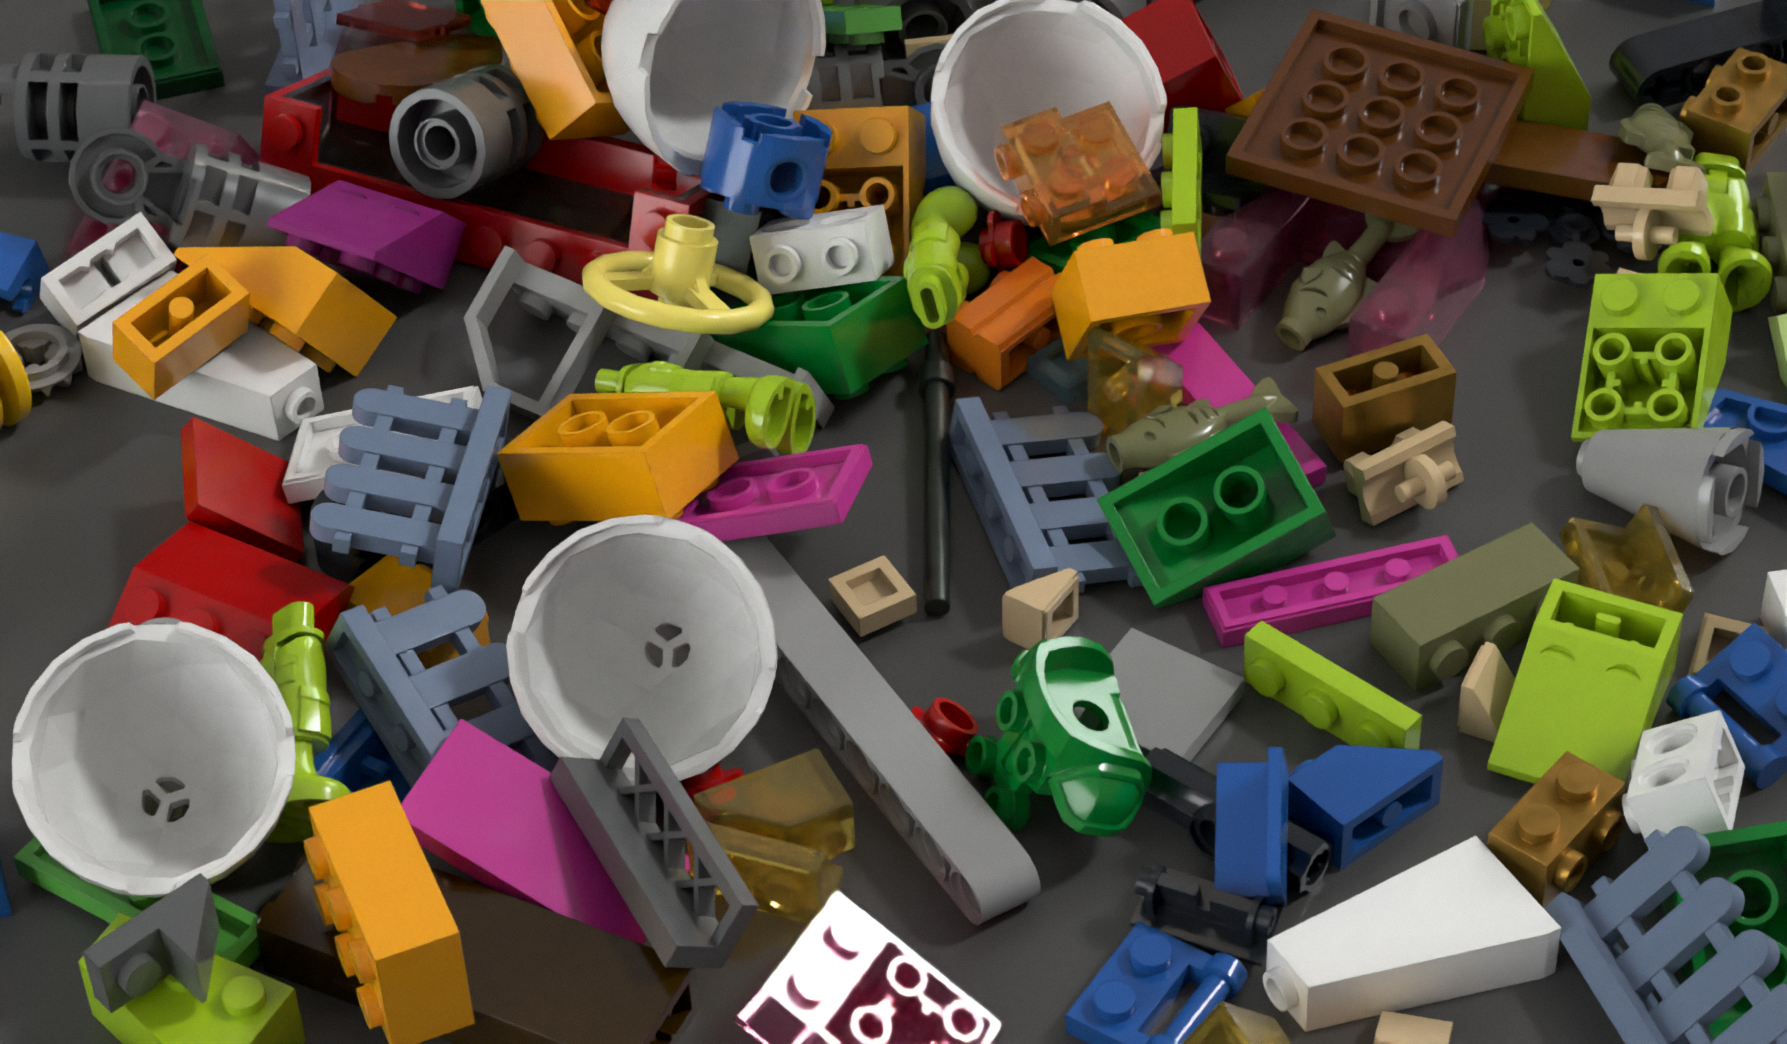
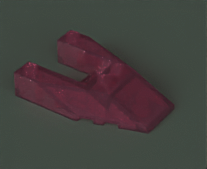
M1486 182L1482 183L1454 238L1420 229L1413 239L1398 243L1386 242L1366 266V277L1378 284L1350 317L1347 358L1426 333L1439 346L1484 288L1487 265L1494 240L1488 236V228L1484 227L1482 218L1484 212L1487 211L1489 201L1503 199L1504 186ZM1275 187L1217 221L1201 240V263L1211 303L1202 314V317L1239 331L1296 261L1309 266L1314 261L1321 259L1327 245L1335 240L1345 251L1349 250L1368 227L1365 221V213Z

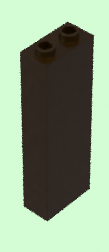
M305 853L299 860L291 881L276 900H271L264 906L259 915L256 930L265 971L360 1007L356 988L364 984L359 982L356 975L347 977L344 972L334 941V936L342 933L337 931L335 924L325 926L314 897L313 886L323 883V879L316 881ZM430 866L460 932L475 1024L438 1036L439 1038L454 1044H676L698 1011L699 999L695 968L664 967L655 950L651 947Z

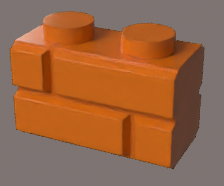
M1033 256L1011 272L1008 270L1000 272L986 291L971 302L965 300L958 309L955 318L946 324L950 361L969 374L975 372L979 380L999 391L1060 345L1062 338L1051 291L1061 273L1059 272L1055 275L1053 268Z

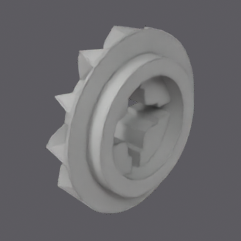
M31 324L5 333L15 348L23 366L24 362L32 363L26 368L24 366L31 394L33 392H42L49 397L52 387L70 386L72 374L83 370L80 341L66 328L53 324ZM45 360L46 364L41 366L38 365L39 363Z

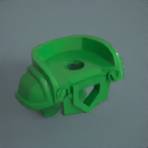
M1066 636L1050 640L1042 639L1030 650H1022L1010 667V674L1013 681L1017 682V685L1013 691L1008 690L1001 695L996 709L997 725L1002 731H1005L1001 737L990 735L974 736L966 749V769L971 775L995 780L997 786H992L987 790L984 800L1009 831L1019 832L1024 828L1030 812L1029 794L1033 790L1037 794L1050 796L1052 794L1062 821L1078 833L1098 837L1117 836L1123 833L1139 810L1143 796L1152 778V767L1140 750L1124 703L1119 700L1120 690L1114 675L1113 660L1101 644L1087 638ZM1074 707L1085 708L1079 719L1074 715Z

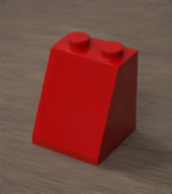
M1156 0L1121 19L1143 41L1158 67L1167 96L1163 134L1168 133L1171 107L1184 105L1227 113L1225 111L1226 108L1245 99L1226 56L1193 0Z

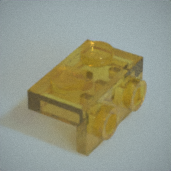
M1643 504L1626 528L1571 517L1559 533L1567 556L1580 568L1578 584L1581 586L1678 613H1683L1693 599L1694 591L1656 506Z
M706 822L758 903V911L822 927L844 881L843 868L829 863L827 852ZM687 840L691 879H694V849ZM715 887V899L727 902L719 888Z

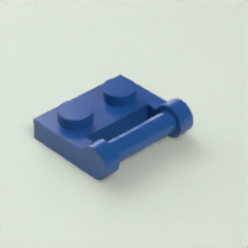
M1754 622L1695 675H1687L1677 681L1670 689L1666 703L1682 718H1692L1721 710L1745 765L1744 775L1759 789H1764L1771 786L1787 772V650ZM1724 690L1778 739L1772 744L1762 746L1712 700Z
M1138 921L1067 1012L1066 1033L1088 1044H1192L1225 998H1233L1240 992L1248 980L1247 970L1238 959L1229 954L1216 953L1212 956ZM1188 981L1199 986L1163 1034H1155L1152 1037L1148 1036L1149 1032Z

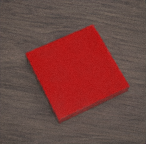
M192 417L180 430L185 518L203 527L296 562L304 554L300 502L289 504L282 487L289 462L200 419Z

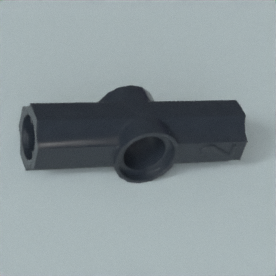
M1155 747L1145 757L1151 764L1152 778L1143 796L1142 804L1187 829L1188 836L1193 845L1201 854L1215 862L1217 776L1167 748L1161 750ZM1288 816L1287 886L1299 893L1303 891L1310 893L1323 879L1325 870L1333 858L1334 841Z

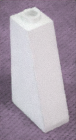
M170 269L78 331L90 378L96 382L153 400L113 360L112 322L178 275ZM248 321V331L154 400L277 441L282 440L300 427L301 420L314 417L324 410L317 364L251 321Z
M1474 836L1268 939L1266 972L1263 974V985L1274 1006L1280 1011L1287 1010L1303 1030L1307 1032L1381 1015L1382 1011L1396 1012L1545 978L1555 973L1561 927L1477 836Z

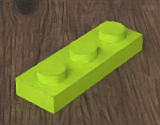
M1197 107L1173 109V133L1162 134L1164 169H1172V171L1161 173L1163 207L1172 208V210L1161 211V229H1171L1173 235L1194 231L1201 259L1202 147Z
M1262 620L1245 634L1243 677L1245 682L1249 683L1260 694L1272 697L1302 715L1313 726L1327 730L1352 746L1419 749L1422 715Z

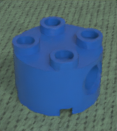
M731 101L723 103L721 109L717 106L714 108L700 174V186L706 191L725 196L724 208L736 213L757 215L760 207L778 209L781 214L792 218L810 219L813 217L815 204L818 201L833 132L824 123L802 113L799 124L793 119L785 118L787 111L785 108L754 102Z

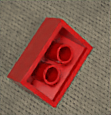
M189 521L133 567L108 628L122 623L130 622L133 625H140L145 621L155 618H174L226 636L255 656L259 662L264 656L261 654L263 644L267 638L272 636V615L293 602L303 601L313 604L314 628L324 632L325 644L340 613L346 610L355 587Z

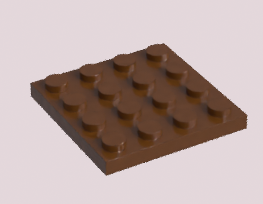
M1311 9L1228 151L1225 173L1454 238L1533 87L1535 69Z

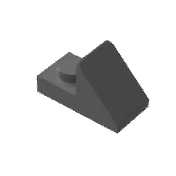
M199 873L83 951L94 996L111 1013L135 997L149 992L157 982L169 974L174 976L200 1002H206L219 932V922L211 887L206 877Z

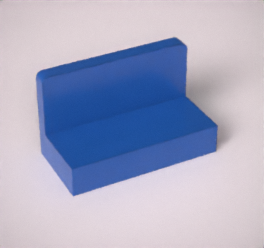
M1268 747V762H1217L1214 888L1250 900H1254L1257 895L1264 896L1266 904L1287 903L1289 770L1283 747Z

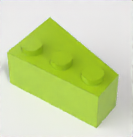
M119 913L93 944L131 920L132 917ZM217 954L214 955L206 1002H200L174 976L169 974L157 982L149 992L135 997L113 1013L95 998L84 955L78 961L92 1015L122 1044H304L306 1042L295 988Z

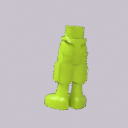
M1701 152L1694 156L1692 161L1706 168L1704 174L1708 182L1706 204L1715 220L1711 236L1678 234L1677 243L1669 245L1670 247L1661 254L1658 259L1657 269L1658 273H1710L1711 258L1718 265L1717 273L1731 304L1732 313L1753 307L1767 295L1772 284V268L1766 257L1758 253L1759 227L1756 217L1751 210L1750 194L1747 187L1748 181L1745 171L1740 168V162L1731 155Z
M956 186L940 187L925 196L916 209L910 228L912 239L909 244L910 252L904 262L903 274L904 278L907 279V289L912 308L923 325L930 329H936L951 322L955 318L958 309L964 303L966 296L982 289L989 281L992 267L983 262L979 245L960 241V237L964 236L976 222L978 205L975 198L967 190Z
M654 361L652 363L629 364L622 367L620 371L601 368L595 378V389L598 393L716 391L729 429L739 430L745 423L746 433L751 443L758 448H775L782 456L806 452L814 435L816 406L810 386L805 383L796 382L789 377L779 375L733 377V374L728 371L689 370L673 363Z
M303 601L290 603L272 615V636L265 640L261 654L264 656L259 661L278 686L291 715L295 735V776L292 791L274 830L265 840L272 843H295L311 838L314 833L308 807L351 793L340 781L319 776L314 766L313 753H323L328 750L329 740L332 736L329 709L331 703L327 693L325 651L323 648L324 632L314 628V605Z

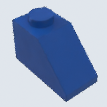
M1336 745L1315 760L1310 759L1302 762L1290 774L1288 780V816L1334 841V853L1330 863L1341 871L1439 804L1444 758L1434 750Z

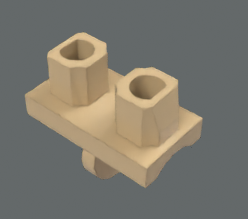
M1618 163L1609 185H1595L1591 201L1594 206L1601 207L1604 225L1607 230H1615L1616 241L1632 242L1635 258L1637 260L1651 261L1656 257L1660 244H1676L1678 234L1711 236L1715 220L1706 204L1708 182L1700 168L1676 166L1671 169L1667 187L1664 189L1651 188L1654 178L1649 168L1637 163Z
M1441 421L1422 431L1412 427L1395 435L1390 447L1371 456L1361 452L1344 461L1343 468L1347 489L1358 497L1362 521L1375 526L1417 504L1431 510L1446 502L1448 497L1447 489L1464 481L1463 472L1454 452V440L1456 438L1454 425Z

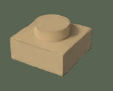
M885 555L828 579L829 598L860 637L917 613L915 592Z

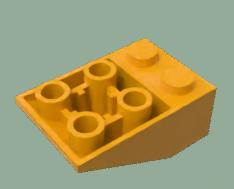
M910 106L793 111V120L798 124L802 113L824 123L833 132L820 193L813 214L884 204L895 263L881 276H904V262L910 252L909 244L912 239L910 228L913 216L924 195L926 178V115Z
M296 246L178 247L173 254L190 266L206 253H209L250 293L249 320L257 326L260 324V328L297 352H300V354L329 374L337 364L357 377L397 319L394 314L343 276Z

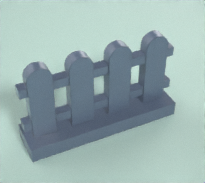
M273 0L275 9L274 25L275 29H278L281 47L265 83L266 95L330 68L332 58L345 51L365 0ZM315 87L290 99L317 105L318 90Z
M388 385L386 391L374 388L362 389L354 395L352 416L356 422L365 426L355 425L343 429L340 433L338 447L339 456L344 461L356 465L336 464L329 467L325 473V495L329 499L345 505L322 503L315 506L310 516V534L321 542L332 544L333 552L348 554L350 548L399 557V565L414 568L417 561L433 564L431 588L442 585L447 594L458 591L499 462L496 453L503 448L505 443L512 390L487 385L480 408L475 409L467 407L468 400L452 397L450 403L405 395L403 394V387ZM364 508L373 509V510H378V511H383V512H388V513H393V514H398V515H403V516H408V517H411V518L402 517V516H397V515H392V514H387V513H382V512H377V511H372V510H366V509H364Z
M980 397L959 398L955 400L949 431V452L1011 589L1067 568L1078 571L1079 593H1084L1085 584L1127 580L1130 587L1143 586L1096 500L1109 493L1108 491L1118 488L1123 472L1118 473L1114 469L1108 453H1089L1088 451L1100 444L1104 427L1102 420L1090 412H1069L1066 405L1052 407L1051 413L1048 415L1010 418L1007 411L993 412L990 420ZM1062 452L1067 454V456L1030 460L1028 456ZM1079 494H1086L1087 498L1051 502L1048 500L1050 497ZM1104 536L1108 540L1071 545L1067 541Z
M438 585L427 590L423 597L426 603L391 616L386 606L371 611L369 614L363 604L340 613L323 648L411 789L459 722L451 708L484 694L494 710L466 722L513 750L519 748L527 759L552 773L559 757L555 754L551 755L546 746L537 737L522 716L517 701L506 686L510 683L506 644L492 643L481 647L472 633L479 627L486 614L485 603L479 595L469 590H458L447 594L443 586ZM451 641L460 656L425 669L416 654Z
M1688 826L1676 827L1668 834L1658 829L1654 830L1644 839L1649 850L1614 881L1603 875L1591 886L1596 897L1588 904L1561 892L1544 907L1545 911L1561 927V942L1625 1044H1787V983L1778 985L1770 992L1763 981L1776 968L1779 962V946L1773 938L1754 929L1746 930L1736 938L1733 936L1728 926L1741 915L1745 904L1744 894L1737 885L1721 877L1710 878L1702 885L1698 883L1694 874L1706 864L1710 855V844L1708 839ZM1677 890L1683 901L1646 932L1640 921ZM1622 937L1629 946L1626 951L1619 942ZM1711 942L1717 954L1680 985L1673 974ZM1655 989L1662 998L1660 1003L1657 1002L1652 994ZM1746 995L1753 1007L1715 1039L1708 1026Z

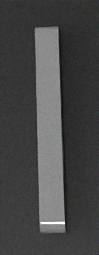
M763 535L722 541L743 560L763 588L775 626L778 654L775 679L966 918L978 926L1039 896L1041 891L1040 879L1036 867L1024 847L770 540Z

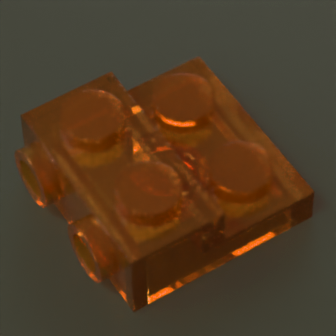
M1109 101L1064 118L1061 117L1057 108L1053 107L1000 127V145L994 148L998 169L1006 181L1014 180L1020 191V205L1028 224L1031 227L1039 226L1050 246L1160 206L1161 191Z

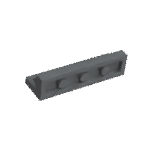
M622 718L600 759L560 757L549 778L664 967L722 969L759 905L640 719ZM631 752L635 756V786H632L622 770ZM656 793L660 795L664 802V832H661L656 824ZM685 840H688L694 849V879H691L685 870ZM715 887L719 888L729 904V908L720 923L715 918Z

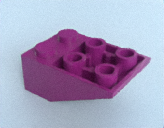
M342 180L332 183L269 217L267 227L288 235L284 246H296L313 258L334 265L335 268L365 278L370 276L385 281L386 284L419 295L423 284L444 291L466 226L465 222L444 212Z

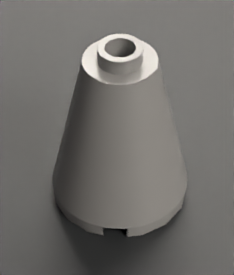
M1741 427L1601 429L1593 435L1591 440L1587 439L1581 445L1577 455L1576 470L1578 475L1582 476L1583 486L1587 491L1708 553L1723 556L1736 549L1749 527L1738 525L1745 506L1757 509L1764 476V450L1761 442L1749 439L1754 432Z

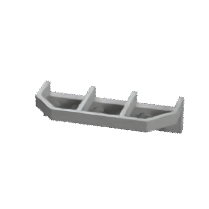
M504 246L463 317L484 393L487 385L508 389L502 386L487 328L511 287L519 295L520 298L517 304L522 309L542 320H549L552 314L567 320L566 325L577 333L539 402L512 391L510 410L535 421L567 395L573 394L604 337L616 341L615 345L617 348L642 362H647L649 357L652 356L689 370L728 371L733 374V377L779 375L792 378L796 382L808 384L815 399V425L823 429L835 409L809 371L798 367L795 374L716 342L710 334H694L662 329L627 319L603 308L584 291L582 285L525 262L515 249ZM750 441L735 447L739 456L735 463L778 457L779 455L775 448H758Z

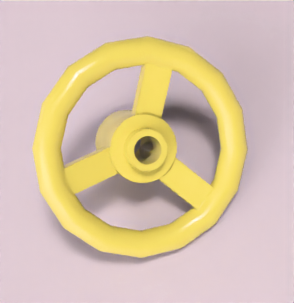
M672 214L667 216L665 227L660 228L657 232L654 251H622L604 254L588 263L582 270L584 291L603 308L627 319L662 329L694 334L730 335L758 329L771 319L774 314L772 296L766 288L748 275L725 265L715 263L718 240L713 236L715 225L709 220L693 215ZM710 287L720 289L740 298L748 306L730 309L710 290ZM649 290L658 296V301L640 297L628 291Z

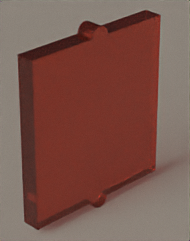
M383 0L369 5L361 4L358 8L337 13L336 24L419 42L439 35H449V32L469 27L471 15L402 0Z

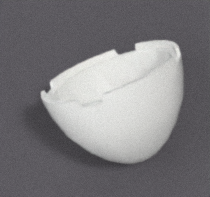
M612 0L604 19L601 48L602 66L614 106L626 124L646 147L677 171L689 176L691 174L700 175L712 116L716 106L721 109L723 103L731 101L773 105L787 109L785 116L787 119H793V111L807 110L813 97L807 90V86L813 70L815 57L824 56L826 48L825 16L821 0Z
M998 0L978 9L956 29L943 49L935 68L932 83L931 127L942 162L954 183L959 188L967 190L975 198L978 206L988 212L997 210L1001 215V219L1004 220L1019 219L1023 225L1052 227L1086 220L1113 207L1145 178L1161 151L1167 96L1158 67L1143 41L1119 18L1095 3L1086 0L1080 3L1067 0ZM1022 145H1026L1033 151L1036 160L1023 155ZM1005 146H1009L1011 158L1002 162L1000 152ZM1019 168L1029 172L1030 175L1022 176L1012 174L1011 172Z
M646 514L610 518L577 530L549 551L527 577L522 587V594L506 644L510 683L521 714L540 741L559 758L600 759L622 718L640 719L679 781L710 769L733 752L755 727L771 693L778 658L774 620L763 588L743 560L716 536L699 527L663 516ZM673 625L681 628L682 633L669 639L660 634L658 628ZM649 643H653L663 650L662 665H657L650 657ZM689 644L690 652L688 658L680 666H676V650ZM631 752L622 770L632 786H635V756Z
M130 622L122 623L82 639L50 663L29 690L14 723L12 787L13 794L27 826L51 858L81 879L120 895L164 897L199 873L206 877L210 884L224 879L251 859L274 830L292 791L295 776V735L291 715L277 684L255 656L226 636L193 623L179 622L177 625H133ZM161 782H175L183 786L184 789L166 794L159 784ZM147 795L151 796L159 805L154 816L148 815L145 810V797ZM186 804L189 805L184 817L174 822H169L173 809Z

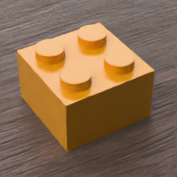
M1168 228L1148 231L1138 236L1136 241L1114 244L1110 238H1100L1081 244L1077 247V251L1072 253L1051 291L1067 361L1183 342L1211 303L1194 231L1173 235V231Z

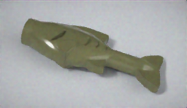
M1655 103L1644 104L1636 110L1631 118L1621 121L1617 132L1618 136L1624 143L1635 145L1647 154L1644 161L1645 167L1670 173L1671 169L1676 166H1692L1700 168L1703 174H1705L1706 168L1692 161L1695 148L1691 145V140L1694 133L1684 123L1677 121L1660 105Z
M1365 213V221L1368 227L1349 250L1345 251L1336 240L1331 241L1324 250L1321 259L1314 261L1308 267H1303L1301 274L1291 284L1284 305L1283 318L1275 326L1276 334L1280 340L1288 347L1302 351L1311 341L1324 337L1334 330L1347 328L1361 321L1369 313L1383 291L1382 284L1366 277L1367 264L1386 242L1398 243L1413 239L1417 236L1420 229Z
M1265 377L1255 386L1252 396L1220 407H1212L1206 398L1194 401L1188 406L1175 408L1174 404L1159 405L1149 415L1132 423L1121 433L1108 437L1106 440L1107 453L1112 466L1118 473L1131 469L1154 468L1265 406L1273 420L1278 423L1297 422L1298 408L1281 394L1271 377Z

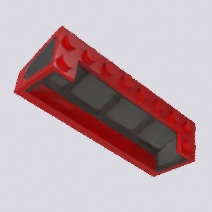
M330 67L268 94L264 98L260 149L261 162L309 176L311 181L310 195L338 180H342L449 214L466 223L454 260L490 270L504 246L515 249L525 262L583 286L582 270L597 257L622 251H654L657 232L660 228L665 227L667 216L686 214L702 218L707 198L724 202L725 196L712 193L701 188L700 175L691 174L689 176L677 171L676 191L653 189V151L645 145L610 136L550 140L546 131L539 153L525 167L456 198L436 199L417 191L401 175L394 163L389 142V129L392 115L397 105H391L392 97L377 95L376 103L371 102V104L349 99L332 88ZM649 290L628 291L637 296L658 301V296Z

